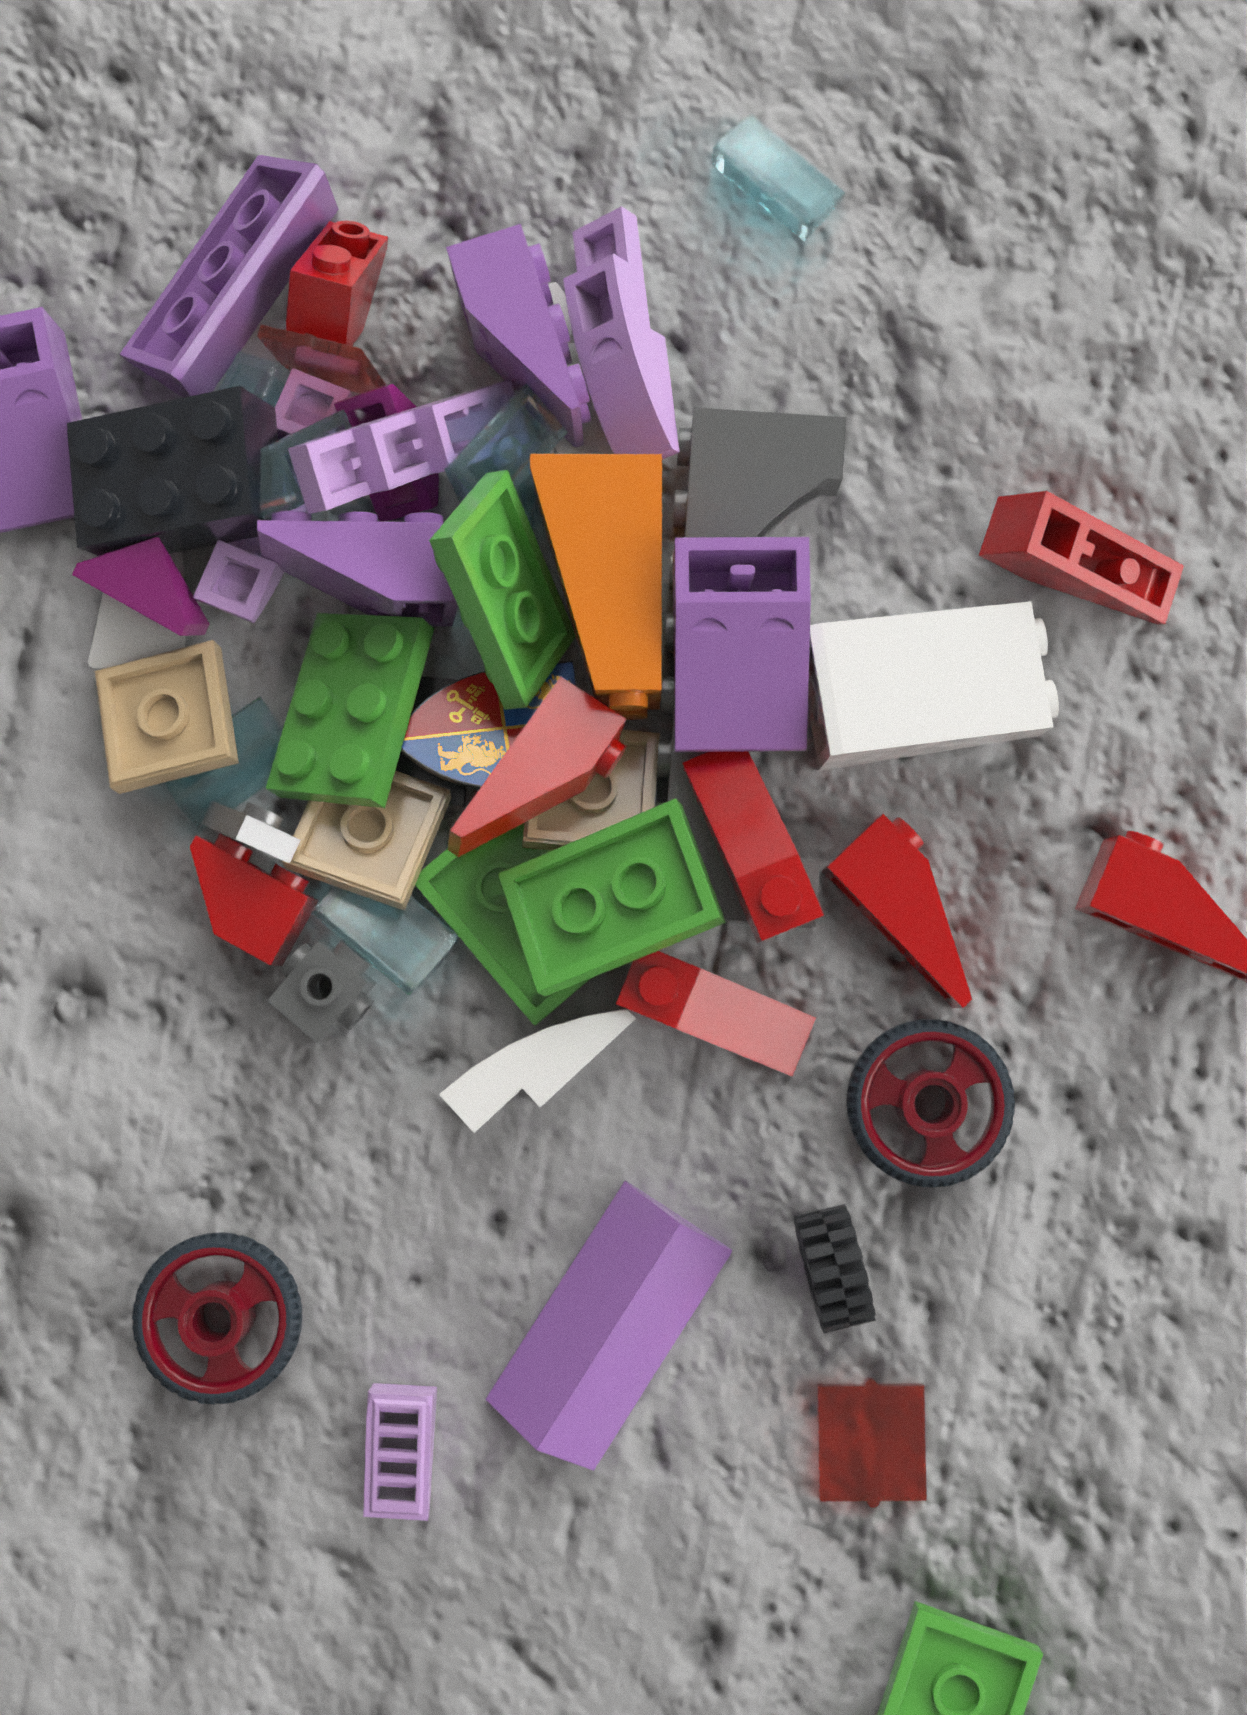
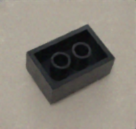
M241 386L67 423L77 548L100 556L159 536L169 554L216 545L217 540L228 543L258 537L257 520H272L271 515L273 513L285 511L275 408Z

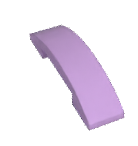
M292 368L275 406L285 511L308 513L288 448L342 431L343 427L334 403L352 397V393L350 390ZM258 537L228 543L217 540L193 598L196 601L255 623L271 598L284 571L280 570L276 562L261 557Z

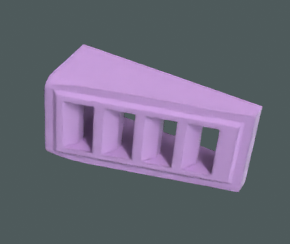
M373 1383L368 1390L363 1517L428 1521L430 1514L437 1387ZM385 1412L418 1414V1425L384 1423ZM383 1437L417 1439V1449L384 1448ZM382 1462L417 1464L416 1474L381 1472ZM380 1486L416 1488L415 1501L379 1499Z

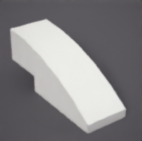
M628 1009L592 1014L550 1026L506 1046L478 1063L439 1095L475 1133L521 1089L541 1107L636 1018Z

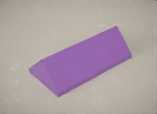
M258 155L119 355L182 398L212 392L289 282L291 268L339 210L325 172L314 163Z
M625 1180L492 1387L486 1400L537 1451L594 1471L729 1258L732 1249Z

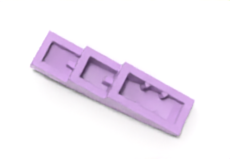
M510 379L290 447L288 451L307 512L310 514L329 510L372 493L391 490L430 474L458 468L526 442L528 439Z

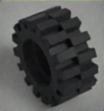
M842 1204L793 1216L805 1275L823 1333L875 1321L876 1314L872 1292L868 1284L869 1278L864 1267L863 1255L858 1245L857 1234L846 1205Z

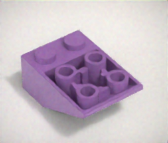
M518 224L446 247L458 297L476 353L504 380L511 379L513 388L575 448L583 446L582 424L591 422L587 402H590L589 394L579 364L567 367L568 364L572 363L567 343L570 342V337L559 303L553 305L548 285L551 282L540 244L528 247L522 226Z
M43 307L0 316V533L74 517L67 423L82 420L65 333Z
M280 511L271 515L272 520H257L261 557L276 562L280 570L367 615L421 617L431 626H453L458 604L444 573L436 564L434 551L429 542L430 538L444 523L442 515L420 512L405 515L404 522H378V516L373 513L346 512L338 515V521H312L311 514L306 512Z
M809 537L675 538L673 553L675 752L806 751L811 611Z

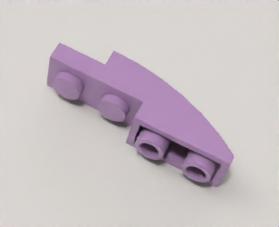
M621 206L572 232L577 272L563 278L567 308L583 375L595 411L613 453L662 454L663 460L680 452L666 340L664 336L650 329L637 217Z

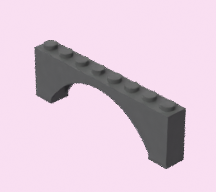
M694 407L692 428H679L678 443L680 452L677 454V466L689 467L688 490L675 489L673 528H685L684 538L765 537L793 512L818 496H836L843 480L846 417ZM671 551L669 590H673V551ZM667 614L665 652H674L673 614ZM663 676L661 714L673 715L671 740L659 739L656 777L669 778L667 802L676 798L684 808L726 923L748 924L682 766L683 762L707 752H675L674 677ZM655 802L654 807L661 805L663 803ZM801 859L818 899L820 862L804 861ZM817 919L795 928L810 929L816 927Z

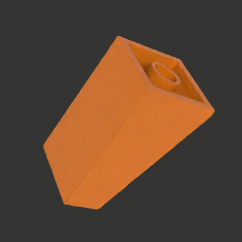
M530 454V470L536 501L593 696L626 718V720L646 719L647 710H660L662 691V454Z

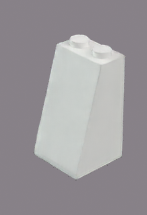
M1031 601L810 625L808 716L818 771L1036 737L1052 729V718H1056L1059 713V701L1054 682L1052 680L1045 681L1041 656H1045L1048 651L1047 632L1042 618L1034 619Z

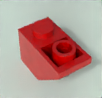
M329 221L290 270L285 341L344 357L347 355L364 330L386 255L388 236L370 232L367 226L355 221Z
M219 833L215 842L196 835L189 847L214 935L270 966H283L319 901L304 892L309 881L275 863L270 873L249 862L254 852L252 849L222 833Z

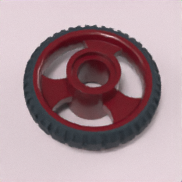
M922 1019L897 1025L882 1033L867 1046L852 1070L847 1089L846 1107L849 1125L857 1144L877 1168L898 1181L914 1186L934 1188L955 1185L966 1181L984 1170L995 1160L994 1158L1001 1152L1011 1132L1013 1116L1015 1114L1014 1088L1008 1070L996 1050L986 1040L972 1030L953 1022ZM935 1041L953 1045L952 1060L943 1072L922 1069L909 1073L901 1080L892 1075L885 1064V1061L895 1052L911 1044ZM977 1083H988L991 1101L988 1123L977 1143L966 1152L957 1145L952 1134L962 1125L967 1115L968 1099L965 1090ZM937 1085L944 1093L945 1108L937 1118L924 1121L915 1110L916 1096L924 1087ZM881 1105H892L898 1118L905 1126L923 1135L925 1148L923 1156L918 1163L898 1156L886 1146L873 1125L870 1110Z
M220 1232L194 1236L167 1250L153 1263L145 1274L133 1304V1337L137 1344V1351L142 1362H145L147 1370L155 1380L158 1379L161 1382L160 1384L170 1392L178 1394L181 1398L192 1402L197 1401L201 1404L215 1405L237 1402L267 1387L281 1374L292 1358L302 1328L301 1297L298 1293L294 1277L288 1271V1267L265 1245L249 1237L234 1233ZM224 1256L244 1262V1272L238 1283L229 1280L216 1281L197 1293L191 1292L182 1286L176 1276V1272L183 1266L204 1257ZM263 1301H273L277 1303L278 1309L277 1333L268 1354L252 1369L242 1361L238 1353L237 1343L251 1331L256 1319L255 1304ZM207 1303H219L229 1311L232 1321L229 1332L219 1333L213 1331L206 1324L204 1309ZM165 1318L178 1319V1331L183 1343L192 1352L208 1357V1366L203 1377L188 1372L173 1360L162 1343L157 1321Z

